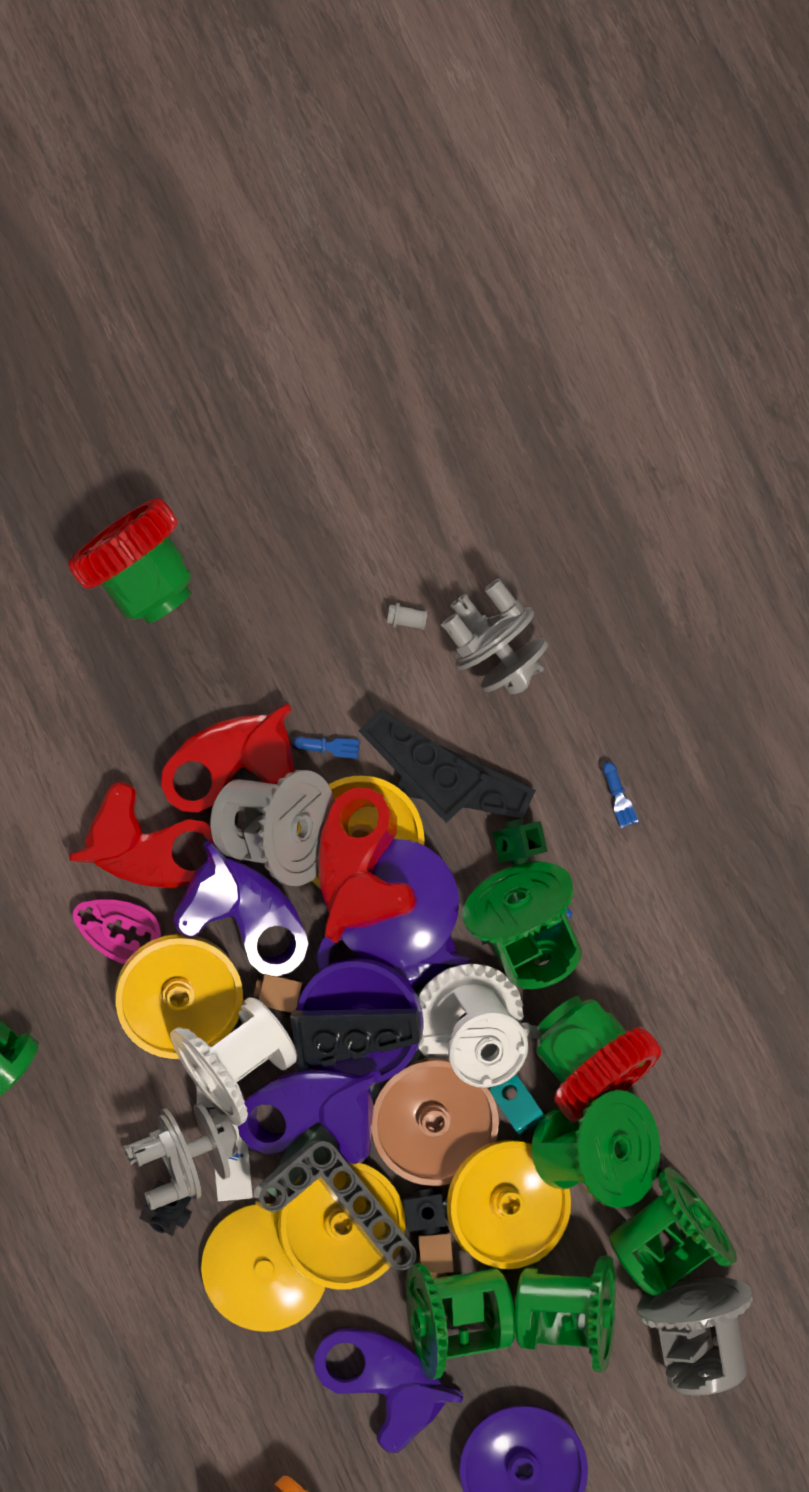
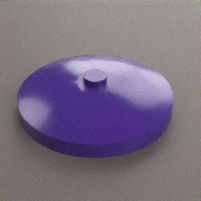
M393 839L378 859L372 874L388 883L400 882L409 884L416 893V907L411 913L404 916L385 920L368 927L345 929L341 938L361 958L376 960L390 967L413 965L429 958L444 945L456 924L459 911V895L450 869L435 852L426 846L410 840Z
M348 958L324 967L306 985L298 1002L297 1011L418 1008L421 1034L423 1036V1011L414 989L400 973L376 960ZM420 1043L383 1053L376 1051L366 1054L363 1058L355 1060L349 1058L337 1061L335 1065L328 1067L321 1065L318 1067L321 1070L335 1071L356 1077L371 1071L380 1070L382 1077L376 1082L379 1083L403 1070L416 1054Z
M514 1405L497 1410L485 1417L473 1429L463 1447L460 1460V1480L463 1492H585L588 1464L579 1436L567 1421L545 1408L533 1405Z

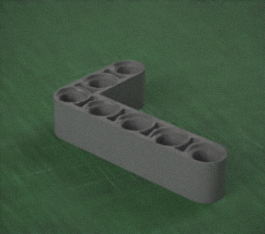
M321 1140L309 1142L255 1188L254 1201L256 1205L261 1209L275 1212L283 1209L318 1179L387 1266L398 1270H407L415 1263L416 1251L413 1245L331 1143ZM322 1146L325 1148L327 1156L324 1162L317 1164L313 1159V1153L316 1148ZM298 1167L302 1171V1178L299 1183L293 1185L290 1183L288 1175L292 1168ZM342 1171L346 1176V1183L342 1188L337 1189L333 1184V1178L336 1173ZM269 1188L276 1189L278 1195L276 1202L272 1205H267L264 1201V1193ZM362 1196L366 1201V1207L363 1212L357 1214L353 1210V1202L357 1197ZM382 1221L386 1228L385 1234L376 1239L372 1231L373 1226L377 1222ZM398 1246H402L405 1250V1257L401 1262L395 1263L392 1258L393 1251Z

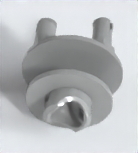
M499 578L490 583L484 590L500 611L499 614L492 617L481 615L468 598V595L464 594L458 598V602L454 601L450 605L456 613L448 617L441 626L458 646L454 663L458 670L470 668L496 653L501 662L486 675L481 682V688L484 692H490L503 686L509 694L515 695L528 688L533 675L543 672L544 668L538 659L546 651L548 643L544 638H539L522 646L515 652L508 643L529 624L535 612L531 607H524L518 600H515Z
M202 1103L194 1105L195 1119L201 1137L186 1143L173 1115L167 1108L160 1110V1116L157 1117L159 1130L149 1133L147 1138L123 1146L125 1156L130 1165L136 1162L138 1167L161 1157L171 1176L170 1183L144 1193L150 1210L187 1196H192L195 1200L201 1198V1186L193 1157L207 1152L218 1175L223 1180L230 1178L228 1158L233 1157L238 1152V1148L236 1145L237 1133L227 1115L211 1118Z

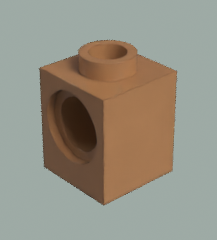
M265 974L264 979H257L253 997L259 998V1001L268 1008L292 1013L297 1009L303 981Z
M450 1230L429 1235L418 1233L420 1261L430 1271L431 1277L433 1279L447 1277V1273L454 1272Z

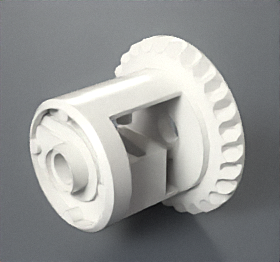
M464 964L443 971L423 988L418 996L424 1018L423 1036L419 1046L423 1055L427 1058L449 1059L450 1066L455 1074L465 1083L475 1087L487 1088L500 1085L511 1079L520 1070L528 1052L527 1036L520 1025L524 1017L523 1003L516 986L510 983L504 973L483 964Z
M251 997L244 1000L241 1006L242 1010L238 1012L243 1025L213 1047H210L201 1038H197L194 1032H190L189 1029L179 1027L170 1033L173 1047L192 1080L221 1115H227L236 1126L243 1124L248 1116L247 1107L244 1104L245 1101L236 1082L268 1059L281 1070H286L297 1059L294 1044L284 1027L261 1001Z

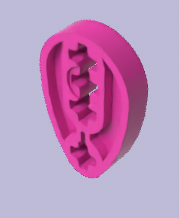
M98 899L82 902L73 911V921L83 937L102 954L121 964H125L129 957L140 948L141 942L132 940L129 944L125 942L126 936L120 933L116 937L111 936L112 930L108 928L109 923H115L118 919L122 921L121 927L126 930L135 926L137 928L136 934L144 936L146 932H149L151 940L162 937L161 926L156 916L147 908L131 902L115 899ZM88 907H91L93 909L92 914L97 919L103 921V923L88 921L86 925L83 924V917L79 915L80 910L86 911Z

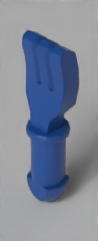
M298 736L292 740V746L298 751H316L324 754L326 750L337 757L358 759L360 740L336 738L331 742H326V738L314 739Z
M610 761L605 762L602 772L605 774L609 785L610 795L615 797L613 808L620 828L630 826L632 823H638L631 801L623 794L625 788L622 787L616 765Z

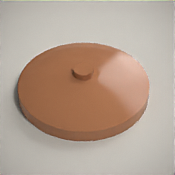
M427 1058L407 1064L398 1074L383 1083L373 1103L372 1136L379 1155L396 1174L417 1184L428 1186L451 1184L456 1171L468 1156L477 1149L496 1142L499 1127L498 1110L489 1087H475L462 1081L450 1066L449 1059Z

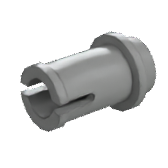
M398 602L396 605L390 604L387 623L393 624L392 627L396 628V625L421 630L425 629L427 610L402 607Z

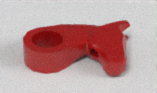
M290 705L281 706L269 715L244 716L226 720L210 726L188 739L169 759L162 770L161 788L168 802L181 811H204L214 805L220 791L242 767L258 776L264 783L277 785L279 779L285 778L288 773H294L295 767L291 743L284 724L286 717L292 711ZM192 761L205 765L212 776V787L209 793L196 801L187 800L182 797L175 786V776L179 768L185 763Z
M118 781L111 784L89 828L84 849L69 854V861L94 863L117 878L144 886L175 888L190 884L198 870L184 869L176 862L173 856L174 843L181 834L188 831H196L203 834L214 844L210 825L203 821L188 819L163 830L143 834L134 809L137 801V790L126 782Z
M352 788L338 796L331 806L321 832L318 858L321 891L330 914L325 936L330 938L331 942L338 943L345 929L368 927L385 920L404 916L411 913L417 905L415 890L409 884L400 882L388 883L372 874L378 859L397 834V815L391 804L382 795L370 788ZM361 807H376L379 819L373 832L365 837H351L348 823L352 814Z

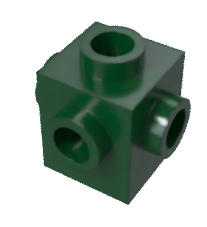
M522 819L504 822L505 829L492 832L499 863L512 860L513 866L532 862L531 856L548 852L541 821L523 824Z

